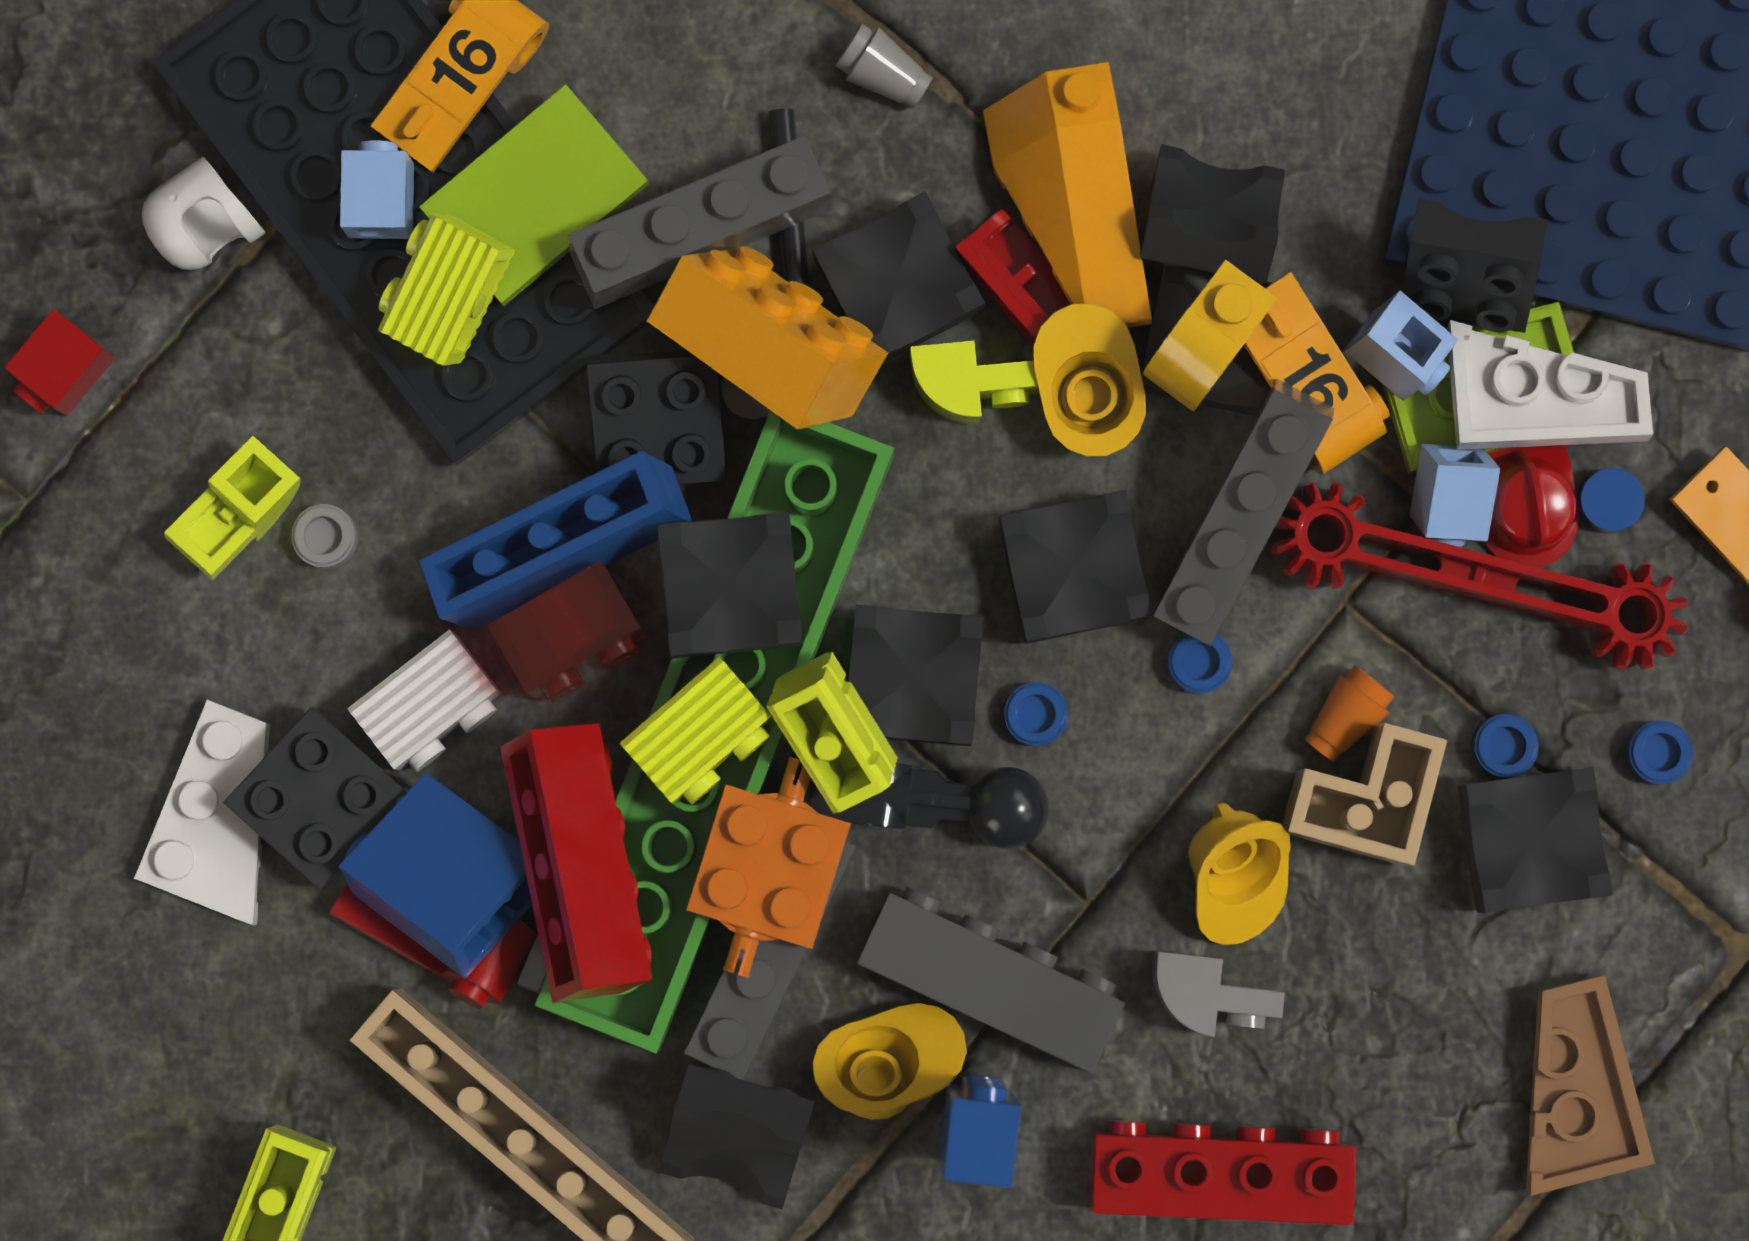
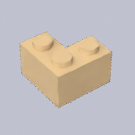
M1387 723L1376 725L1373 728L1359 783L1306 768L1296 771L1282 826L1291 836L1401 866H1415L1447 740Z

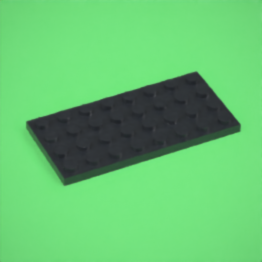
M235 0L152 63L456 466L460 465L587 370L589 356L608 354L648 324L647 320L655 306L643 290L594 309L572 257L568 252L504 307L493 295L492 302L487 307V313L482 317L481 325L477 328L476 335L471 340V345L460 364L440 365L423 354L414 351L411 347L403 345L400 341L392 339L389 335L381 333L378 327L385 314L379 311V302L388 284L395 277L402 279L412 258V256L406 253L409 239L349 238L341 229V150H359V143L363 141L379 140L391 142L373 129L371 125L443 27L422 0ZM493 93L434 173L410 156L414 163L413 230L422 220L429 221L419 206L517 125Z

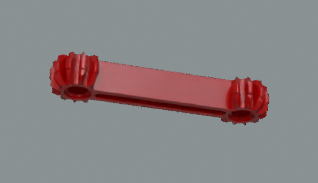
M1314 482L1307 483L1303 487L1305 505L1298 498L1291 496L1284 510L1293 519L1280 517L1274 528L1275 532L1287 534L1288 539L1279 540L1269 547L1272 555H1281L1291 551L1294 559L1288 562L1282 569V573L1286 577L1295 574L1302 565L1307 567L1304 586L1308 589L1317 587L1322 570H1324L1327 582L1332 589L1342 587L1344 585L1342 564L1596 630L1601 639L1593 645L1591 654L1599 658L1607 654L1614 647L1613 667L1619 670L1628 667L1632 656H1634L1637 665L1642 670L1654 666V651L1664 657L1672 656L1676 652V648L1665 633L1682 635L1688 629V625L1682 620L1671 618V612L1687 607L1686 598L1676 597L1668 601L1665 593L1673 587L1675 579L1671 575H1665L1652 585L1653 570L1652 565L1649 563L1639 564L1634 571L1633 577L1625 563L1612 566L1611 579L1613 587L1365 523L1356 520L1353 512L1363 505L1365 499L1360 494H1357L1345 506L1340 504L1343 491L1342 484L1338 482H1333L1329 486L1324 501H1322L1319 488ZM1323 519L1331 522L1336 527L1339 534V543L1335 551L1321 552L1310 544L1307 530L1311 521ZM1358 540L1439 560L1440 568L1438 571L1365 553L1359 548ZM1521 581L1590 599L1594 602L1596 610L1592 612L1516 592V583ZM1626 599L1638 602L1645 610L1646 624L1639 634L1626 630L1619 620V609Z

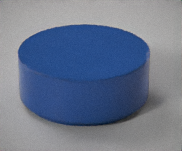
M1606 468L1592 474L1582 483L1577 495L1581 518L1589 527L1602 533L1619 532L1633 525L1640 517L1645 502L1644 492L1639 481L1631 473L1619 468Z
M1185 633L1171 646L1167 657V668L1171 679L1179 688L1192 694H1205L1219 688L1227 680L1232 669V654L1225 640L1218 634L1211 646Z
M1031 682L1018 687L1010 695L1004 707V723L1008 732L1015 740L1027 746L1039 747L1053 742L1062 734L1068 720L1067 704L1061 693L1054 687L1041 682Z
M1501 714L1483 721L1475 730L1471 742L1472 756L1477 766L1486 774L1502 779L1519 776L1530 769L1537 758L1539 748L1538 738L1532 726L1523 718L1511 714Z
M1658 720L1640 725L1631 733L1625 746V760L1630 771L1639 780L1653 785L1677 781L1688 771L1693 759V747L1689 736L1680 726L1669 721Z

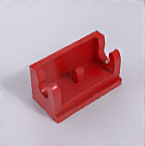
M1001 209L955 247L959 258L973 281L1032 348L1040 327L1055 311L1071 305L1054 277L1052 266L1047 257L1019 227L1007 210Z

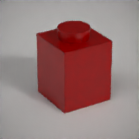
M53 309L4 368L20 380L13 391L33 408L43 414L51 406L68 416L115 360V357L69 319Z

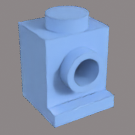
M1399 290L1369 315L1342 354L1349 364L1354 360L1404 401L1418 390L1422 394L1427 395L1440 383L1450 369V366L1444 359L1458 339Z

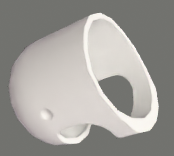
M203 156L157 187L149 194L142 208V221L149 239L167 261L181 269H201L211 264L212 258L217 251L237 238H246L248 242L252 243L265 234L263 228L229 190Z

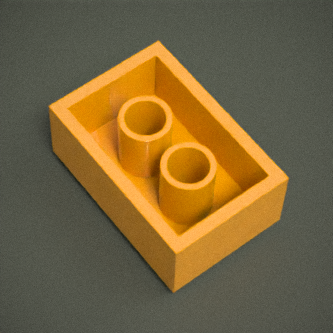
M741 246L738 249L711 250L706 253L682 255L647 320L648 323L796 429L853 416L888 355V352L871 341L873 333L866 326L849 317L841 316L838 318L821 306L823 298L820 294L802 283L796 281L787 282L771 270L774 264L768 257L750 247Z

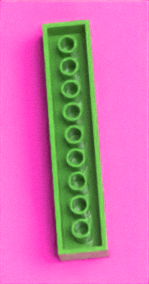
M770 410L727 519L789 511L803 646L672 658L650 716L718 657L726 663L771 715L766 706L770 695L773 694L772 690L776 679L815 659L894 458V447L829 422L796 429ZM774 718L763 727L770 734V737L743 761H740L734 753L714 769L721 780L692 805L684 796L678 802L672 804L632 759L617 796L616 807L619 808L624 818L625 834L623 840L629 869L634 874L638 885V899L636 903L642 932L651 948L650 970L652 980L619 994L552 1003L546 976L535 1006L651 1052L658 1053L661 1050L713 919L687 911V907L725 785L755 794H762L784 738V734Z

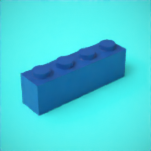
M641 451L419 560L439 618L474 630L658 541V524L693 521L672 466Z
M962 1074L961 1085L950 1084L947 1086L939 1151V1164L944 1181L1012 1188L1021 1105L1012 1092L1005 1088L1000 1078Z

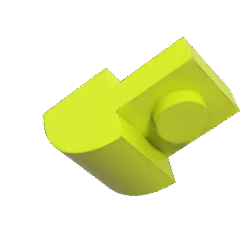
M974 341L911 346L910 348L912 377L919 394L930 408L948 420L961 424L980 425L982 418L980 399L991 398L993 408H1010L1030 404L1029 395L1040 394L1034 369V360L977 366Z
M254 436L208 480L209 488L164 532L165 539L212 581L253 539L258 542L286 510L300 486V478Z

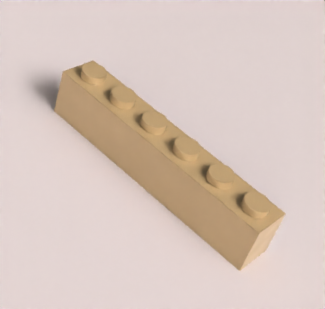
M403 988L392 990L350 1039L354 1045L583 1241H694L695 1238Z

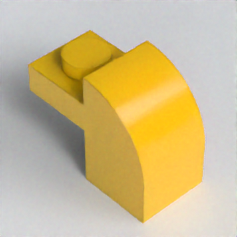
M1225 260L1190 308L1187 309L1142 374L1194 412L1278 298Z

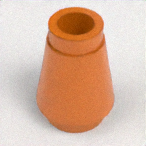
M1354 665L1346 676L1339 674L1311 727L1312 730L1305 737V740L1335 763L1342 753L1344 754L1390 714L1386 707L1394 699L1395 695L1358 666Z

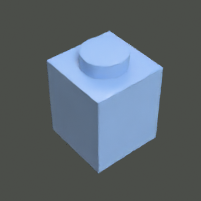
M379 140L363 141L359 143V150H341L340 227L349 238L409 239L413 232L414 163L407 151H397L398 145L394 142Z
M1421 444L1409 516L1427 539L1458 547L1465 545L1466 540L1488 541L1500 474L1499 466L1484 449L1456 450V446Z

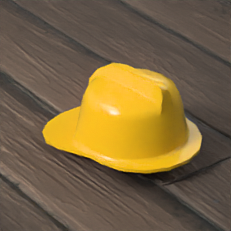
M1094 303L1071 304L1055 311L1040 327L1033 345L1034 369L1045 418L1053 436L1068 450L1086 457L1108 456L1124 449L1139 434L1146 416V394L1135 344L1127 325L1109 309Z
M1223 802L1214 806L1212 819L1203 825L1193 836L1188 848L1189 863L1196 881L1195 914L1198 927L1210 941L1222 945H1232L1246 942L1260 935L1275 921L1283 908L1288 890L1289 853L1291 846L1290 834L1281 824L1268 820L1261 821L1256 815L1249 812L1234 811L1228 804Z
M921 1003L899 1006L866 1019L848 1023L831 1031L818 1045L813 1060L814 1081L824 1098L840 1110L851 1112L856 1116L870 1120L887 1119L902 1112L908 1104L930 1097L950 1085L962 1070L967 1053L965 1034L954 1016L938 1006Z

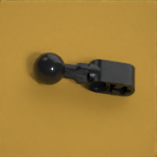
M792 752L791 757L799 759L796 753ZM801 761L799 762L793 785H797L803 766ZM896 763L895 770L892 771L891 784L888 788L840 813L833 814L811 777L803 802L807 803L819 814L851 824L906 829V826L932 829L941 820L970 823L980 839L993 847L1001 849H1015L1032 842L1042 832L1049 814L1048 797L1042 784L1029 772L1015 767L993 769L981 776L974 785L946 782L938 771L912 769V765Z

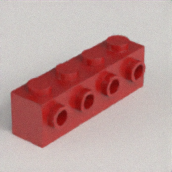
M599 723L529 730L501 746V752L552 1003L623 993L652 980L650 970L652 955L650 944L643 935L636 903L638 899L637 881L629 869L623 840L625 834L624 818L619 808L616 807L610 778L612 769L610 752L607 746L603 744Z
M1108 1120L1107 1131H1092L1089 1208L1093 1214L1354 1225L1357 1146L1349 1142H1340V1131L1332 1129L1302 1128L1301 1140L1275 1139V1128L1266 1126L1240 1125L1237 1126L1236 1137L1211 1136V1125L1172 1123V1134L1146 1133V1122Z

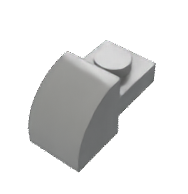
M1159 951L1153 952L1152 978L1157 997L1170 1016L1183 1026L1195 1032L1215 1037L1218 1011L1227 1012V1025L1265 1029L1266 1016L1282 1018L1285 992L1221 984L1223 959Z

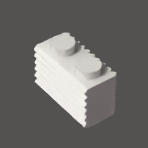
M449 629L347 709L393 769L402 771L410 765L415 772H418L437 759L446 750L440 740L448 736L459 726L468 733L492 716L497 709L491 701L497 698L501 691L456 633Z

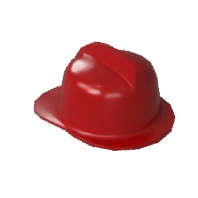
M1565 445L1510 447L1488 453L1499 466L1500 474L1488 541H1484L1485 545L1496 557L1538 568L1555 563L1570 549L1578 533L1579 507L1572 465Z

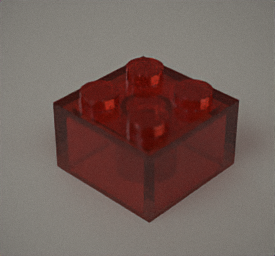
M602 560L487 625L526 694L537 700L545 696L552 703L566 698L585 686L586 683L581 675L602 664L608 671H611L638 656L641 650L637 643L648 637L612 573Z

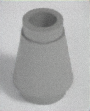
M864 24L859 26L835 64V67L847 74L845 81L900 104L904 103L911 109L921 99L933 78L924 72L923 68L880 27L873 31Z

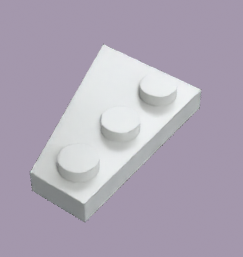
M1452 320L1449 321L1447 331L1458 339L1449 352L1456 450L1649 441L1652 437L1653 427L1647 372L1576 353H1571L1568 356L1530 346V341L1508 335L1503 339L1474 331L1471 325Z
M206 701L134 879L250 925H257L259 904L257 902L259 867L261 868L262 857L261 836L223 804V801L268 754L270 724L213 701Z

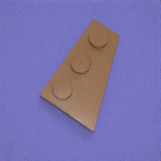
M1596 975L1538 990L1526 1194L1532 1196L1655 1164L1605 975Z

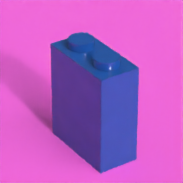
M425 773L413 787L404 789L407 793L396 800L395 806L369 834L359 836L351 844L346 852L344 861L338 867L350 890L356 897L465 979L532 906V900L520 842Z

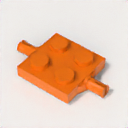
M788 757L787 767L778 794H755L725 785L687 907V911L716 919L729 930L735 932L725 966L722 970L734 973L740 951L744 949L745 953L738 975L747 978L750 977V970L760 940H784L809 949L813 948L851 823L819 814L811 806L803 802L810 781V775L802 766L797 785H793L800 762L799 759Z

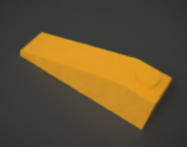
M1109 62L1044 72L983 110L993 172L1003 189H1007L1022 215V222L1031 237L1034 236L1052 266L1054 277L1071 304L1094 303L1109 309L1127 325V328L1150 325L1152 317L1143 261L1140 258L1141 248L1120 117Z

